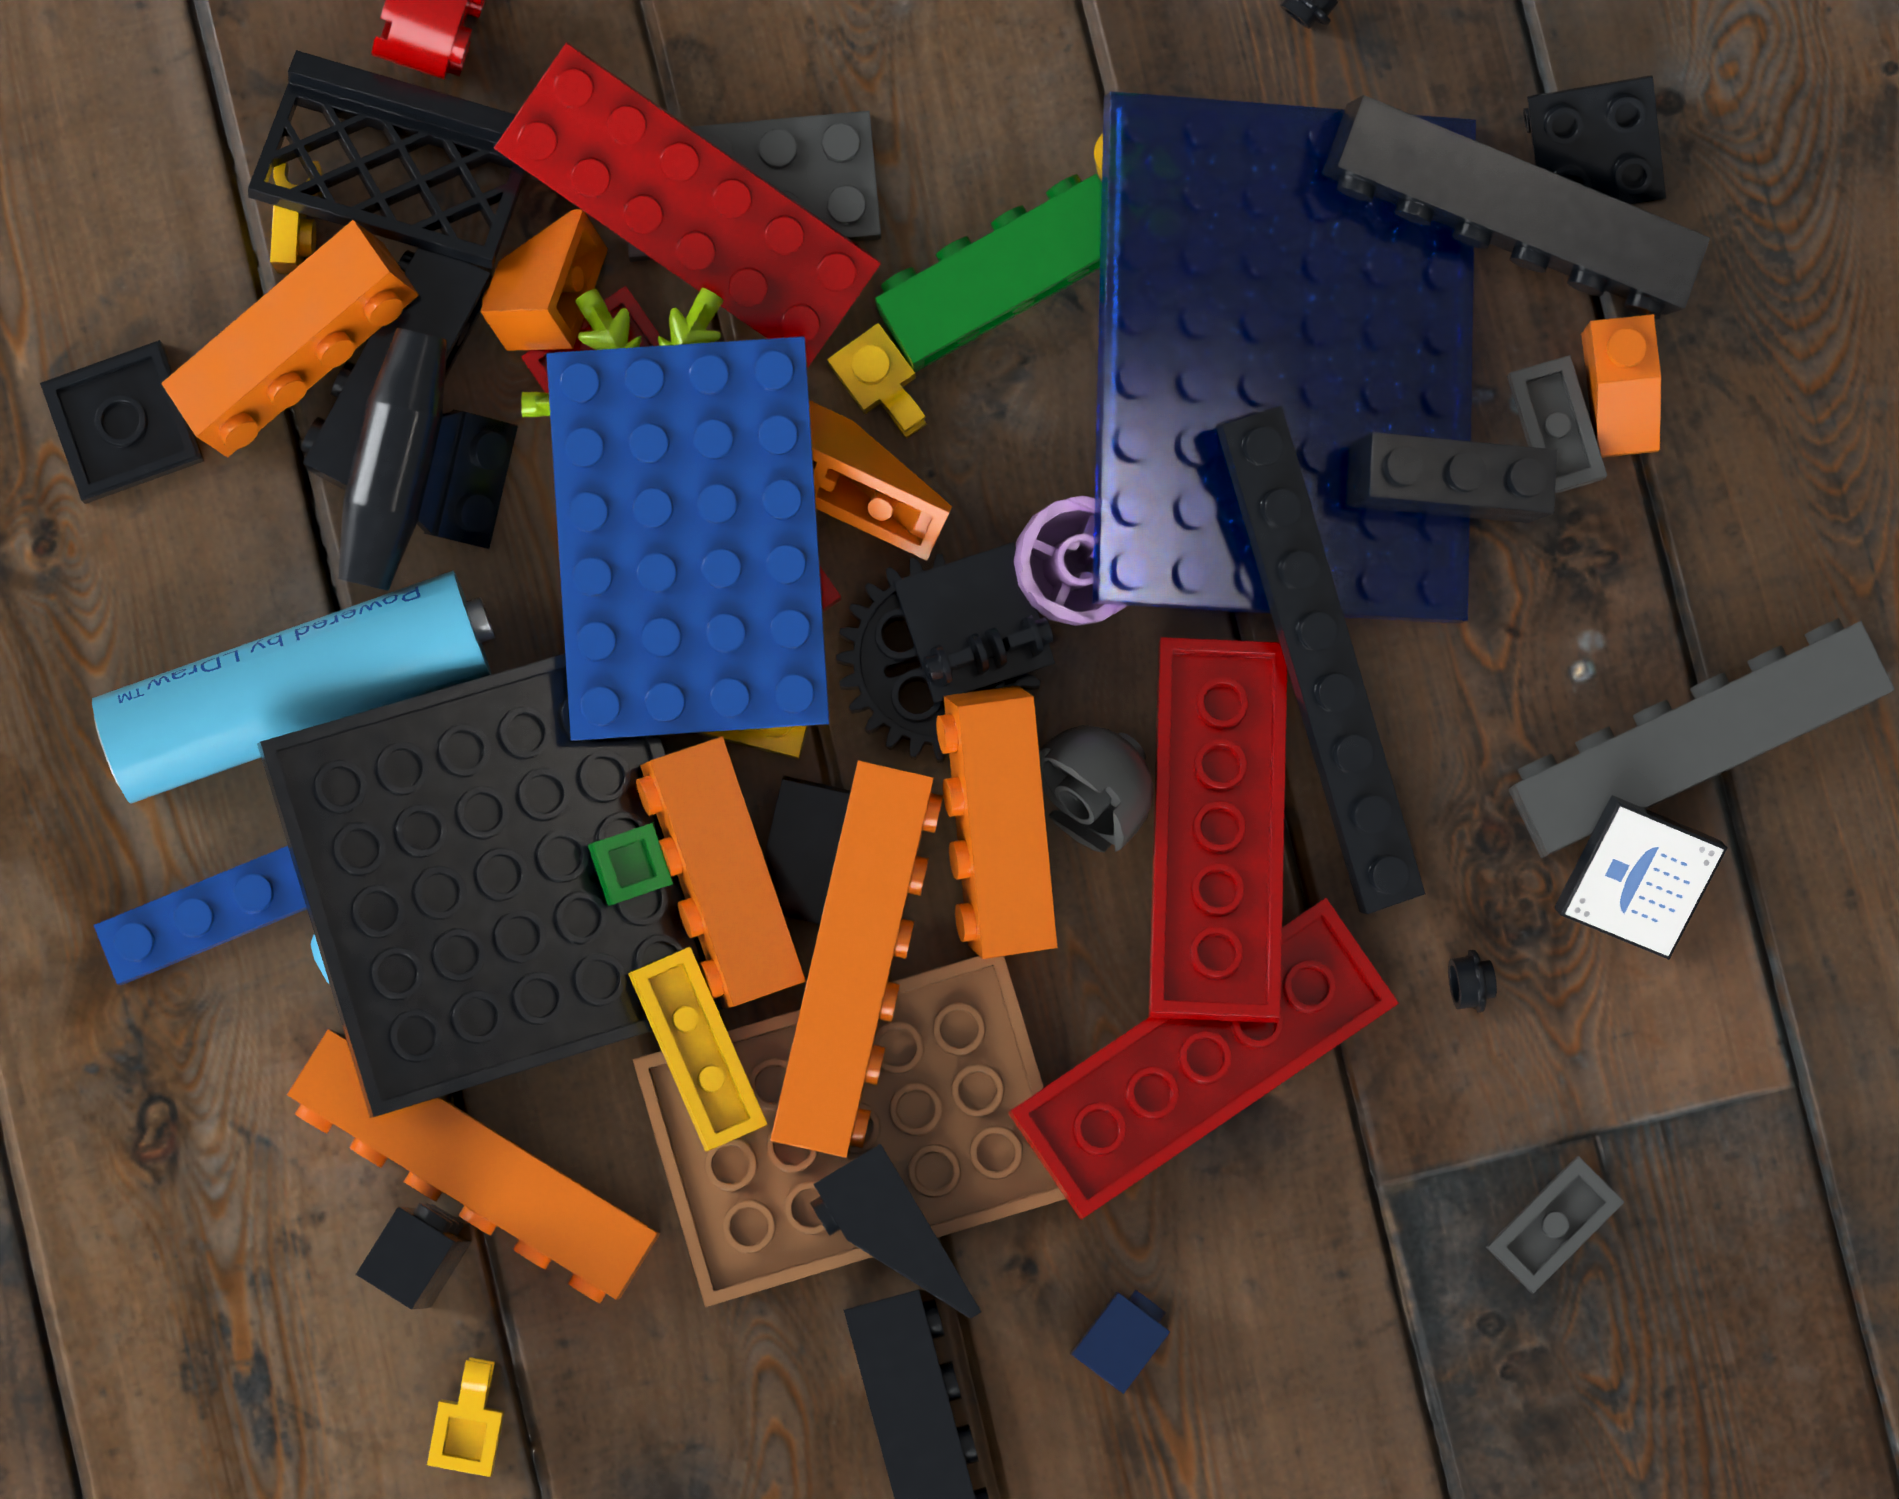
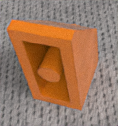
M583 210L569 211L498 261L490 286L484 292L480 312L506 351L574 348L584 319L575 300L582 294L595 288L608 251L605 243Z
M1654 314L1590 321L1581 336L1591 423L1601 456L1612 457L1659 452L1661 371Z

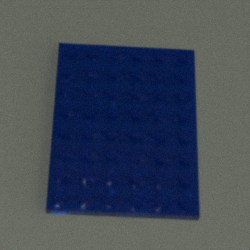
M1113 91L1104 96L1092 604L1271 613L1215 424L1272 405H1282L1344 617L1459 624L1468 621L1470 518L1346 507L1349 443L1376 432L1471 441L1474 247L1452 237L1454 229L1433 220L1428 226L1420 225L1399 217L1394 213L1396 205L1375 196L1372 202L1346 196L1336 189L1338 181L1321 175L1345 109ZM1414 115L1476 141L1475 119Z

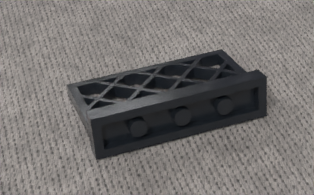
M296 50L288 70V85L248 187V198L343 226L355 220L371 234L492 269L527 171L494 149L516 114ZM300 106L323 113L330 127L300 140L291 125V120L296 107ZM366 127L382 130L391 145L361 158L348 135ZM286 136L290 145L281 148ZM338 140L350 163L320 176L308 153ZM428 144L443 148L452 163L421 175L409 153ZM297 157L310 178L309 181L291 189L268 183L274 167ZM399 158L411 181L381 193L369 170ZM488 162L512 169L506 184L482 193L470 173V170ZM358 175L371 196L370 199L350 207L336 203L328 188ZM459 175L472 199L442 211L429 188ZM318 193L321 198L312 195ZM419 193L432 216L413 225L397 221L389 206ZM500 202L496 214H494L490 206ZM379 211L381 216L373 213ZM480 211L490 228L485 245L459 239L450 224ZM440 229L442 233L435 232V230Z

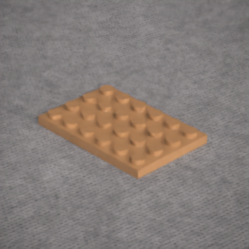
M980 956L893 981V983L900 984L892 1022L879 1020L874 1045L886 1047L878 1084L865 1083L859 1107L871 1110L863 1149L850 1146L848 1159L770 1141L800 1010L727 1031L768 1125L705 1152L662 1051L632 1059L705 1307L873 1257L847 1241L841 1229L829 1236L810 1202L820 1197L814 1183L879 1144L884 1148L937 1238L1066 1199L1008 1114L1013 1108L1042 1090L1044 1086L1004 956L982 959Z

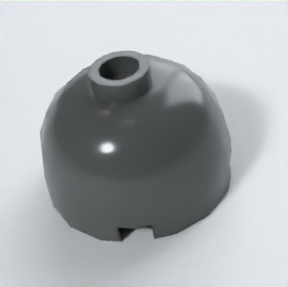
M1081 725L1059 733L1039 749L1043 792L1060 809L1052 811L1048 816L1074 840L1094 851L1104 853L1112 844L1115 845V852L1121 850L1139 831L1148 818L1154 795L1152 777L1149 767L1145 762L1146 755L1141 745L1128 734L1122 732L1115 733L1106 728Z

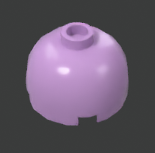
M1077 496L1055 501L1033 515L1017 538L1014 566L1018 586L1031 606L1048 620L1073 626L1101 622L1125 608L1140 587L1145 564L1143 548L1139 549L1137 538L1131 530L1134 526L1127 515L1109 502L1087 496Z

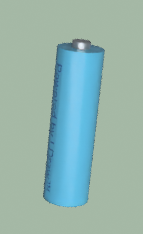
M453 570L92 698V708L95 725L115 781L127 801L132 804L261 758L257 745L261 741L491 675V670L482 642L494 639L495 635L482 599L477 598L467 602L457 575Z

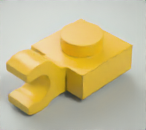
M312 161L320 176L323 175L319 162ZM287 162L274 167L273 179L276 185L291 189L298 185L288 182L289 169ZM273 205L270 263L278 274H290L304 262V257H309L315 252L316 221L315 219H306V214Z
M879 323L827 359L830 368L864 414H867L881 404L906 439L927 425L924 420L926 418L924 413L903 388L916 379V374Z
M469 1357V1360L465 1362L459 1401L454 1402L441 1399L438 1402L427 1461L428 1466L487 1477L493 1475L505 1412L486 1407L495 1361Z

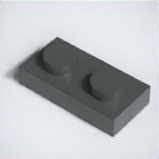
M1565 356L1510 372L1507 379L1528 447L1557 449L1555 494L1604 480L1607 477L1606 469L1571 356Z
M1577 1156L1486 1248L1530 1293H1535L1624 1201Z

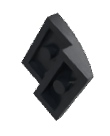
M783 776L764 859L785 917L820 924L851 790Z

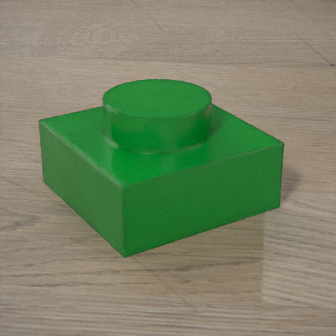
M653 823L588 844L608 906L673 884Z

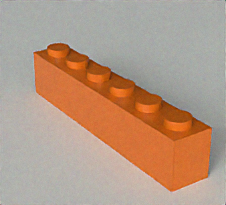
M859 760L857 762L770 1141L846 1159H848L850 1146L863 1149L871 1110L859 1108L865 1083L878 1084L886 1047L874 1045L880 1019L892 1022L900 984L888 982L894 956L907 958L915 921L903 919L908 894L921 896L929 858L917 856L923 831L931 833L936 831L943 801V795L932 793L933 777Z
M330 1029L326 1031L287 1096L300 1103L295 1112L296 1116L328 1134L333 1124L355 1137L349 1146L351 1150L381 1168L388 1158L410 1171L403 1181L404 1183L435 1202L442 1192L464 1205L458 1214L463 1220L490 1236L497 1226L519 1239L513 1248L515 1252L545 1270L551 1260L555 1261L573 1273L567 1284L598 1303L602 1302L606 1294L616 1300L622 1297L661 1234L442 1097L370 1118L347 1040Z

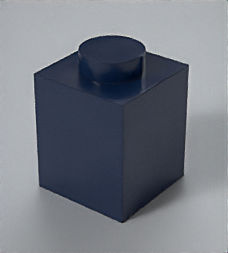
M1137 1290L1133 1292L1129 1299L1116 1292L1070 1354L1124 1394L1170 1333L1168 1329L1159 1323L1166 1312Z

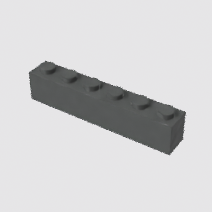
M1835 619L1806 633L1805 637L1809 646L1788 656L1782 645L1747 661L1752 672L1729 683L1725 672L1718 674L1690 688L1694 700L1672 710L1666 699L1634 714L1633 718L1637 727L1615 737L1610 726L1575 742L1580 752L1578 755L1557 764L1553 754H1549L1518 769L1522 781L1514 784L1508 790L1540 857H1546L1592 835L1612 795L1647 809L1893 692L1895 688L1862 621L1844 629L1840 619Z

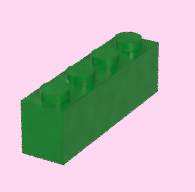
M1097 173L1083 181L1078 174L1060 181L1046 191L1045 194L1049 200L1028 212L1023 205L1017 206L991 222L990 225L994 230L993 232L973 243L968 236L962 237L936 253L935 256L939 261L938 263L918 274L913 267L907 268L881 284L880 287L884 293L875 298L876 310L903 357L915 373L1132 251L1134 237Z

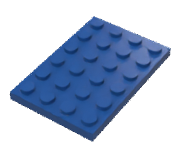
M805 337L546 353L571 741L830 724Z

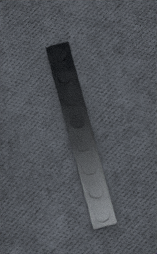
M1272 405L1217 423L1215 425L1359 912L1370 914L1422 896L1426 893L1282 405Z

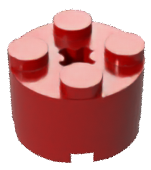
M385 0L380 19L385 20L381 36H375L371 55L445 80L448 73L460 77L470 49V37L473 30L464 26L467 16L471 15L480 18L486 0Z

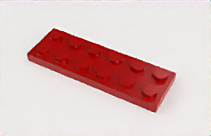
M569 42L565 43L494 147L502 155L699 292L701 288H705L720 296L724 300L721 305L722 308L765 338L805 337L807 367L813 362L881 265V261Z
M1160 637L1158 646L1149 1017L1267 1023H1278L1280 1019L1287 665L1280 642Z
M1325 898L1282 927L1281 1008L1278 1023L1148 1017L1013 1108L1008 1114L1073 1210L1082 1220L1391 1010L1399 1002L1333 906Z

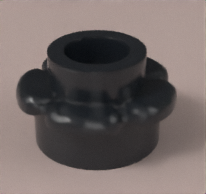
M1284 0L1280 6L1294 20L1310 29L1315 21L1328 25L1331 22L1328 15L1338 4V1Z
M1468 950L1466 957L1449 960V986L1456 1009L1473 1007L1477 1013L1483 1012L1486 1008V999L1495 998L1497 994L1496 976L1492 962L1490 960L1480 961V956L1476 950Z

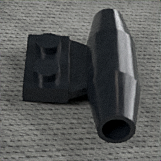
M397 328L366 401L344 495L338 576L340 580L389 591L416 524L424 531V534L486 549L490 548L518 425L454 409L443 414L446 339L402 328Z

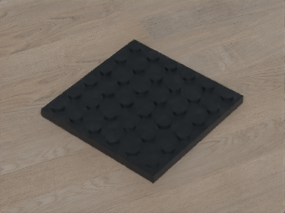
M565 654L264 740L257 744L370 1118L653 1031L628 973L688 947H691L698 965L706 961L698 936L690 938L683 926L678 902L685 900V896L677 875L671 877L672 885L610 906L607 904L588 844L653 823L658 840L664 838L657 814L648 816L644 810L637 790L636 780L644 777L640 765L665 756V752L659 735L571 741ZM719 997L713 999L717 1009H723Z

